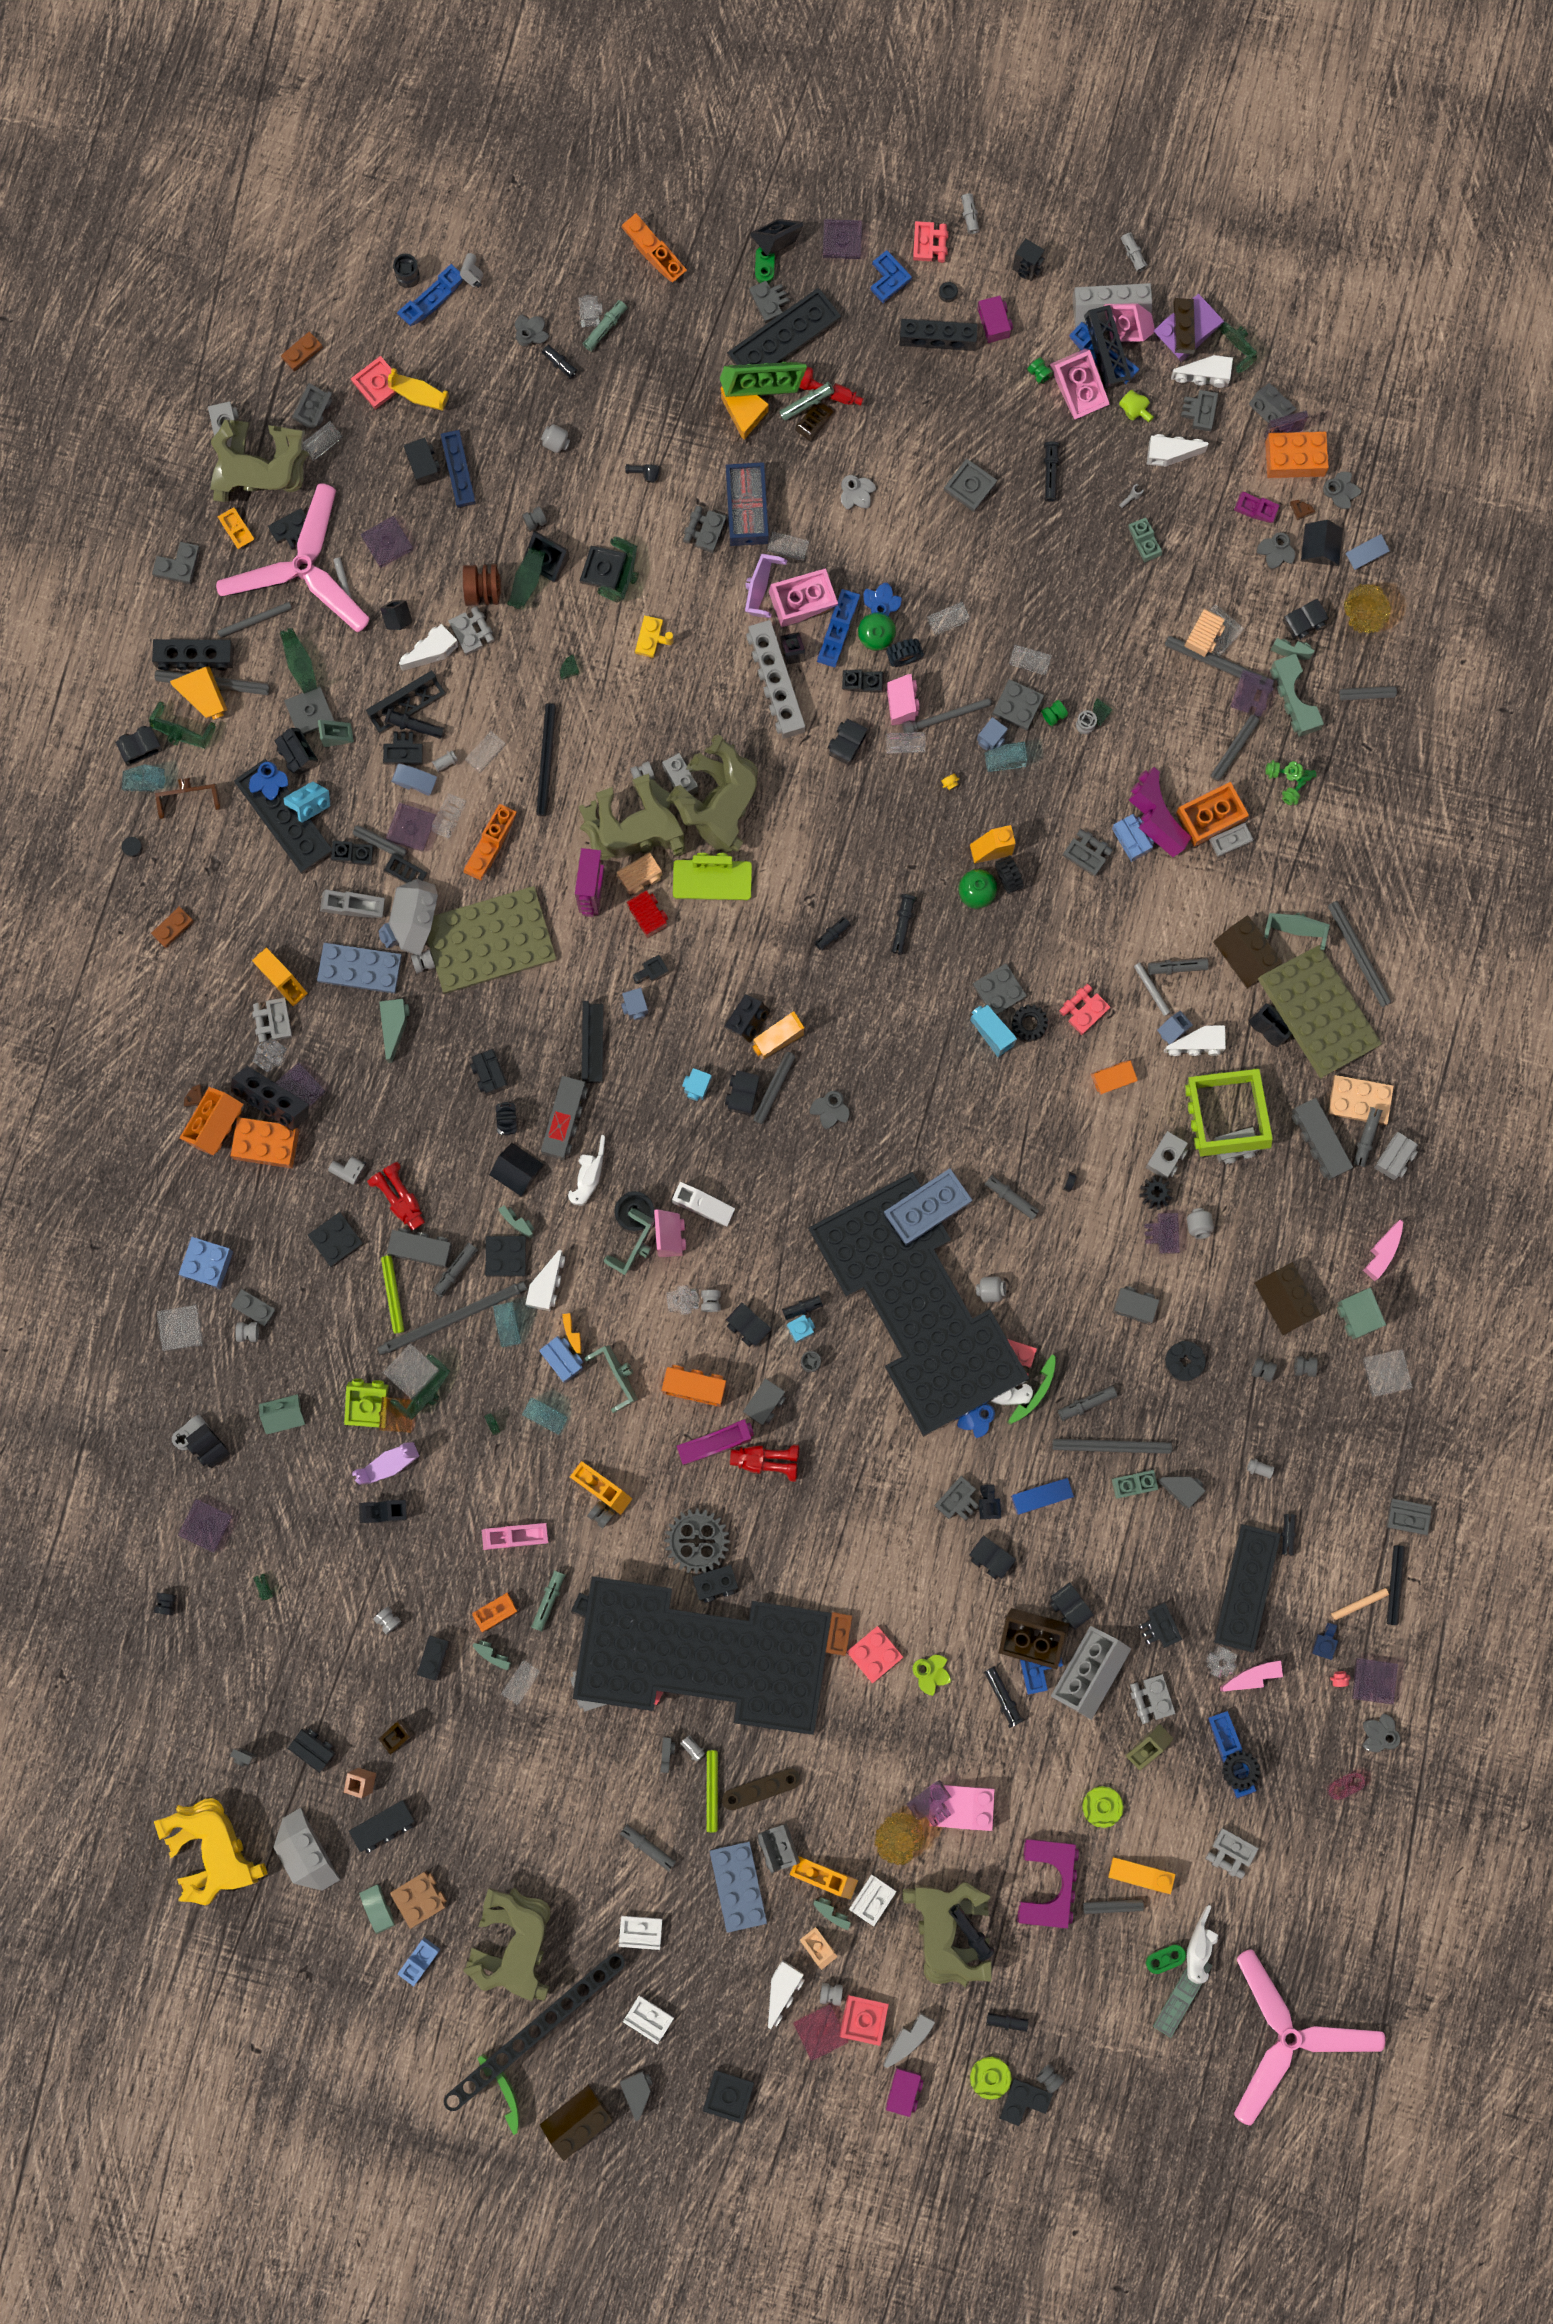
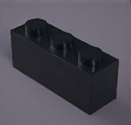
M404 1799L349 1830V1833L359 1852L365 1850L366 1853H369L378 1848L376 1845L378 1842L383 1840L384 1843H387L394 1839V1833L402 1830L404 1833L413 1828L412 1823L416 1819Z

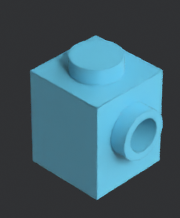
M693 1068L690 1077L686 1076L682 1087H685V1094H688L687 1097L698 1101V1099L703 1100L712 1076Z
M805 1315L789 1322L786 1326L796 1344L814 1334L812 1329L815 1326L811 1318L806 1319Z

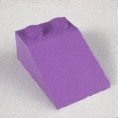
M1200 294L1192 298L1194 299L1195 349L1224 323L1223 319ZM1173 313L1154 332L1172 353L1183 362L1190 354L1175 353Z

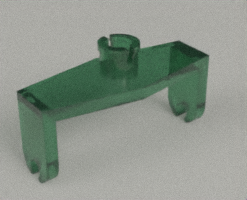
M1224 321L1218 329L1236 348L1247 356L1236 367V372L1242 373L1257 360V351L1244 339L1248 336L1246 329L1242 331L1243 327L1240 326L1235 330Z
M613 537L610 540L611 545L625 551L628 557L617 591L601 586L597 592L601 596L618 603L625 598L629 582L635 584L638 579L639 573L633 571L637 546L620 537Z
M533 547L528 548V553L515 574L511 597L507 605L513 606L516 609L524 608L539 582L544 552Z
M288 628V631L285 632L283 630L280 632L287 665L305 694L317 689L312 661L295 634L294 629Z
M159 701L149 718L150 726L168 735L167 741L171 744L174 740V745H178L179 741L205 749L215 731L216 723L211 722L203 736L181 725L160 719L159 717L165 705H163L164 702Z
M429 1353L426 1358L438 1368V1371L419 1390L408 1408H404L396 1400L391 1399L390 1401L403 1416L411 1420L427 1403L429 1405L437 1403L434 1398L439 1400V1395L436 1392L451 1372L436 1357Z

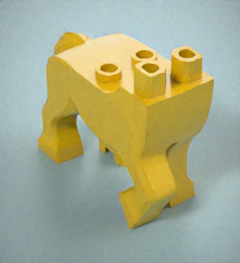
M204 1799L191 1807L177 1805V1813L154 1821L159 1840L169 1836L175 1828H183L173 1837L164 1839L166 1845H169L170 1858L176 1856L183 1845L189 1840L202 1839V1859L206 1871L177 1879L183 1889L182 1895L179 1898L181 1902L209 1905L222 1889H236L259 1882L258 1878L268 1875L264 1863L254 1866L253 1862L247 1861L242 1856V1842L236 1838L232 1823L224 1813L222 1804L216 1799Z

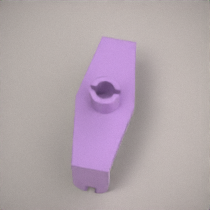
M761 554L752 578L749 577L746 580L750 583H746V589L749 592L745 612L752 616L771 618L772 614H769V612L758 610L767 589L771 563L786 565L788 560L778 556Z
M413 1442L403 1443L400 1447L384 1452L364 1469H356L352 1474L357 1477L355 1481L358 1484H370L398 1474L418 1458L419 1454Z

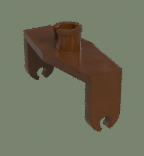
M190 778L178 779L180 789L155 793L160 819L164 818L161 796L210 788L212 789L215 809L220 810L217 784L191 787Z

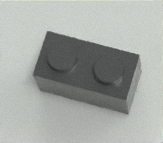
M1125 1286V1288H1120L1112 1313L1150 1325L1153 1322L1159 1300L1155 1299L1156 1296L1144 1292V1295L1136 1293V1289Z
M765 1378L743 1410V1414L761 1426L765 1423L769 1425L775 1416L772 1412L776 1406L780 1408L786 1399L784 1397L785 1391Z

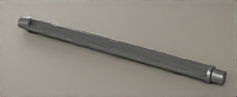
M524 1281L518 1284L514 1283L503 1290L404 1335L384 1342L377 1349L380 1355L387 1352L391 1353L410 1342H414L517 1294L519 1295L520 1292L527 1289Z

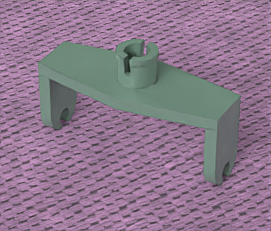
M1269 913L1264 938L1268 939L1270 928L1297 936L1323 937L1320 950H1325L1330 925L1307 918L1303 913L1302 915L1300 913L1295 915Z
M631 1209L628 1215L646 1227L627 1263L625 1264L609 1255L604 1259L608 1266L624 1275L628 1273L638 1254L647 1258L652 1249L651 1246L645 1244V1241L655 1220L636 1209Z
M607 1345L586 1356L584 1359L588 1362L603 1353L605 1354L614 1376L628 1400L611 1409L612 1413H615L637 1401L638 1398L627 1377L633 1374V1369H628L631 1367L629 1363L621 1366L610 1345Z

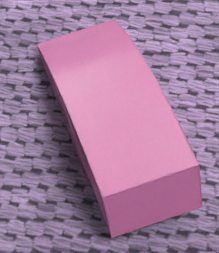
M1401 1220L1397 1221L1370 1250L1376 1257L1363 1271L1374 1281L1379 1279L1394 1257L1402 1234L1403 1222Z
M546 1523L483 1529V1550L547 1544Z
M1281 1661L1267 1662L1246 1669L1220 1687V1691L1264 1687L1263 1679L1283 1677Z

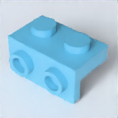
M311 782L284 797V804L297 811L298 820L304 822L330 807L329 790L315 782Z

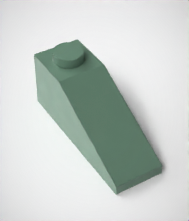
M403 999L379 1002L385 1055L388 1063L393 1062L407 1024V1016H410L409 1004H405Z

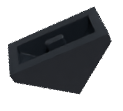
M800 633L780 636L786 665L804 662L805 648Z

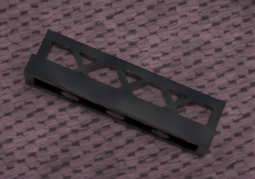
M1110 305L1088 310L1084 318L1105 389L1112 388L1117 383L1130 380V372ZM1106 311L1108 316L1106 324L1099 320L1097 313ZM1105 329L1113 333L1111 342L1104 339L1103 333ZM1111 347L1118 351L1119 356L1117 360L1109 356L1108 352ZM1116 366L1123 369L1124 377H1115L1114 369Z
M431 670L366 709V713L378 733L382 734L395 726L387 724L380 728L376 722V719L379 717H386L388 708H392V711H394L398 706L406 707L404 713H408L410 717L442 698L446 693ZM435 684L439 693L434 696L426 695L427 689ZM414 696L422 697L421 704L418 706L410 705L411 698Z
M583 1001L582 1081L585 1083H603L604 1005L589 1004V1001Z

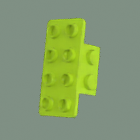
M697 853V855H693V860H675L673 867V897L675 899L750 900L752 864L748 861H732V856H728L726 853H718L717 856H709L708 853Z

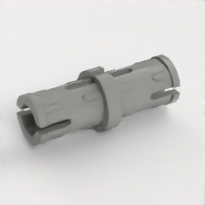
M967 193L961 196L964 208L963 218L966 220L968 234H976L980 231L977 222L978 212L974 206L973 194Z
M1132 233L1123 235L1120 239L1126 248L1128 258L1134 264L1136 272L1145 270L1148 265Z

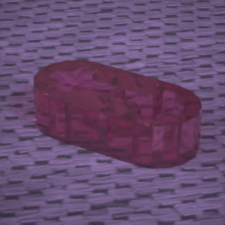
M1349 1773L1331 1782L1327 1787V1793L1332 1799H1344L1363 1789L1365 1779L1360 1773ZM1353 1776L1355 1778L1360 1779V1781L1358 1782V1787H1356L1355 1785H1351L1348 1787L1347 1785L1348 1783L1353 1781ZM1335 1785L1337 1787H1345V1789L1340 1791V1796L1332 1794Z

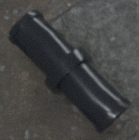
M550 344L543 349L541 354L549 359L556 369L559 368L569 379L575 376L578 369L571 365L563 354L560 355Z
M842 916L832 927H828L819 939L814 941L815 946L820 951H823L830 943L839 939V935L851 926L850 922Z
M817 1295L805 1301L799 1300L797 1304L782 1308V1311L787 1321L802 1314L807 1315V1312L823 1307L820 1296Z
M1284 1514L1283 1532H1281V1537H1283L1281 1555L1287 1556V1549L1289 1547V1556H1295L1297 1515L1291 1514V1522L1289 1523V1514Z
M988 2012L986 2026L1001 2027L1006 2031L1013 2029L1027 2032L1029 2019L1011 2017V2014H1006L1005 2016Z

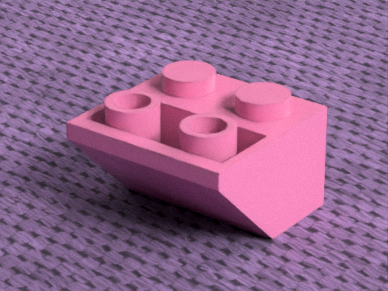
M912 674L887 683L891 725H900L909 720L912 722L918 716L919 701L915 699L917 685L916 680H912Z

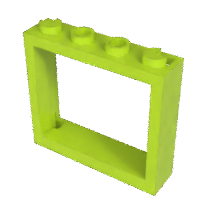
M1259 1069L1188 1077V1085H1185V1095L1190 1098L1188 1112L1193 1115L1191 1129L1192 1132H1196L1194 1146L1196 1149H1199L1200 1157L1271 1148L1273 1139ZM1251 1082L1260 1136L1206 1142L1196 1088Z

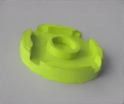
M1095 1787L1087 1792L1083 1799V1814L1088 1822L1096 1827H1111L1122 1816V1799L1115 1790L1109 1787Z
M993 2056L983 2057L971 2069V2086L982 2098L989 2100L998 2099L1010 2088L1011 2072L1006 2063L1000 2058Z

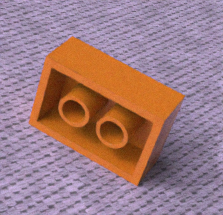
M1326 432L1268 434L1265 441L1267 478L1325 477L1328 470Z
M1231 782L1180 806L1176 812L1183 828L1191 836L1190 841L1194 847L1246 822L1249 816Z
M208 1087L182 1132L180 1139L196 1149L214 1156L220 1150L224 1137L231 1131V1125L235 1118L240 1115L243 1103L225 1092Z
M237 1117L230 1156L234 1160L293 1169L300 1130L296 1128L292 1131L279 1123Z
M672 1365L671 1368L667 1367L661 1391L665 1395L721 1407L726 1380H723V1376L711 1374V1377L704 1376L702 1371L692 1369L691 1372L684 1371V1367Z

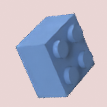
M191 1237L178 1275L221 1289L233 1251L229 1248Z

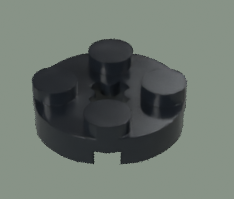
M1181 1341L1172 1345L1167 1351L1164 1361L1165 1367L1174 1379L1183 1382L1191 1381L1197 1378L1204 1370L1205 1355L1202 1348L1195 1343ZM1184 1356H1187L1188 1360H1190L1186 1367L1180 1362V1359H1183Z

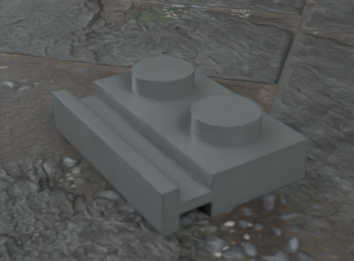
M1392 1498L1386 1528L1428 1535L1432 1506Z

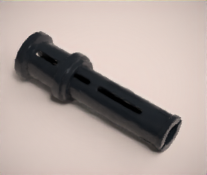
M1055 441L1044 443L1045 458L1043 463L1046 466L1044 500L1047 502L1057 500V466L1060 464L1058 456L1061 444Z
M388 708L384 721L385 725H395L401 730H405V728L438 739H441L444 727L409 717L408 713L402 714L392 711V708Z
M907 894L900 895L901 905L896 913L899 918L891 953L896 954L897 946H899L898 955H903L909 921L914 917L913 907L918 899Z
M994 1666L984 1671L1001 1705L1000 1711L1004 1713L1009 1723L1008 1727L1011 1728L1025 1721L1016 1707L1017 1703L1011 1700L996 1667Z
M959 1904L953 1905L948 1912L968 1938V1945L975 1949L980 1961L989 1959L994 1954L995 1949L986 1942L985 1935L978 1932L961 1906Z

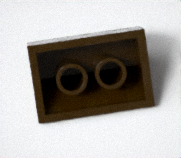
M1248 915L1232 925L1213 941L1247 989L1257 983L1261 975L1282 964L1281 959Z
M1293 1262L1254 1282L1282 1336L1321 1316Z
M1011 1608L1005 1619L999 1654L1058 1669L1070 1624Z
M588 2084L539 2125L551 2146L561 2159L565 2161L609 2125L614 2117Z

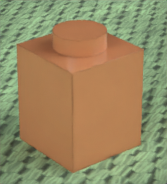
M361 1768L348 1772L344 1793L359 1798L373 1793L376 1773Z

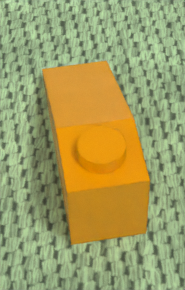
M582 1461L570 1476L571 1479L620 1515L633 1499Z
M798 1856L800 1863L792 1867L791 1876L851 1900L858 1882L857 1879Z
M1113 1857L1108 1878L1171 1894L1175 1874Z

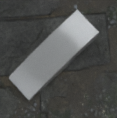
M325 889L322 893L320 912L382 918L385 898Z
M920 2012L910 2030L902 2027L883 2062V2066L888 2068L909 2055L928 2035L935 2021Z

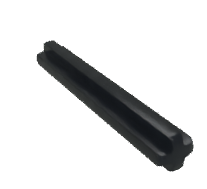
M1394 1545L1387 1624L1394 1626L1398 1625L1405 1555V1547L1402 1545Z

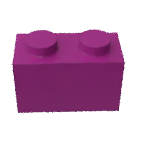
M1001 295L978 301L977 310L987 343L1010 338L1013 325L1011 319L1007 318V304L1005 301L1002 302Z
M896 2066L885 2106L887 2111L907 2117L911 2116V2112L915 2113L918 2100H915L916 2093L921 2092L924 2081L920 2079V2073Z

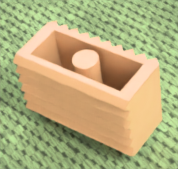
M1204 609L1187 639L1185 647L1203 657L1206 656L1207 652L1212 653L1217 644L1214 642V639L1217 635L1221 636L1226 627L1223 625L1225 619Z
M650 852L616 872L617 877L629 895L632 893L634 895L639 894L646 885L657 883L662 876V870Z

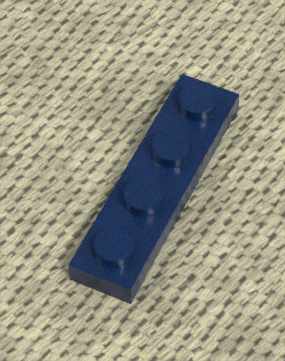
M460 431L442 433L441 439L456 506L459 508L476 504Z

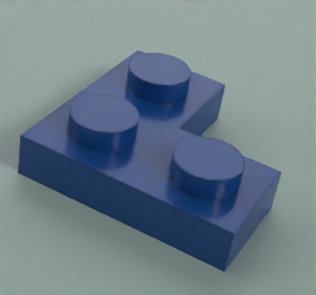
M888 250L872 263L883 277L871 286V291L882 303L886 302L912 280L911 275Z
M1062 1658L1060 1660L1059 1667L1063 1666ZM1020 1659L1027 1695L1048 1691L1043 1670L1052 1668Z

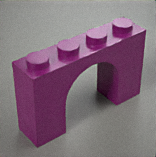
M581 848L575 898L579 913L586 917H593L594 915H599L605 868L604 865H601V850Z
M1025 1838L1023 1859L1054 1865L1061 1875L1062 1886L1059 1894L1049 1902L1019 1901L1018 1923L1067 1929L1068 1924H1072L1073 1911H1070V1903H1074L1075 1898L1072 1882H1076L1077 1877L1074 1861H1078L1079 1849H1075V1844Z

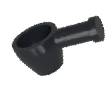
M626 464L625 466L626 474L641 473L644 475L645 482L657 483L662 471V467L658 465L646 464L638 466Z

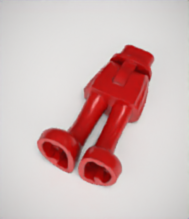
M807 366L799 388L803 390H816L824 384L814 380L813 369ZM838 383L832 386L834 393L830 394V399L847 405L855 403L861 406L863 398L856 396V391L853 393L849 388Z
M395 1162L382 1171L392 1182L400 1199L391 1190L381 1172L372 1176L367 1183L370 1187H378L384 1193L391 1204L390 1210L413 1231L424 1224L425 1221L421 1217L422 1212H420L414 1193L410 1194L398 1176L401 1165Z
M793 1444L787 1450L764 1449L763 1445L746 1448L740 1447V1450L731 1449L730 1465L738 1466L739 1469L742 1467V1469L756 1474H761L762 1471L781 1472L787 1475L789 1481L796 1482L797 1464L765 1461V1459H785L798 1462L799 1445Z

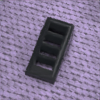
M394 853L391 854L383 869V872L404 883L411 882L416 872L420 873L417 879L422 881L427 874L426 871ZM397 861L398 864L395 870H391L394 862ZM404 865L405 868L402 874H398L401 866ZM410 868L412 869V872L409 878L407 879L405 878V875L407 874Z

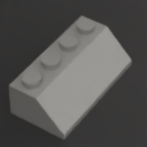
M1151 283L1074 288L1072 298L1075 328L1081 322L1086 325L1084 315L1088 310L1103 307L1105 304H1139L1152 314ZM1105 311L1097 313L1099 320L1106 324Z
M1090 1626L1051 1697L1092 1720L1129 1655L1131 1648L1116 1638Z

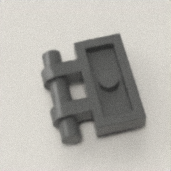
M696 506L694 512H691L689 526L685 528L683 542L690 544L692 538L696 539L695 547L714 553L727 516L708 510L705 517L701 515L703 508ZM697 523L703 524L700 532L695 530Z
M1080 829L1077 836L1082 838L1081 842L1073 838L1062 856L1095 877L1106 861L1100 855L1103 852L1110 856L1113 849L1108 847L1106 842H1101L1094 838L1093 834L1089 831L1085 832ZM1086 844H1091L1092 846L1097 848V850L1094 852L1093 850L1088 848Z

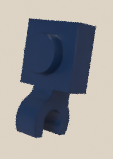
M1327 1622L1324 1635L1317 1634L1312 1654L1329 1660L1333 1659L1338 1641L1332 1638L1337 1625Z

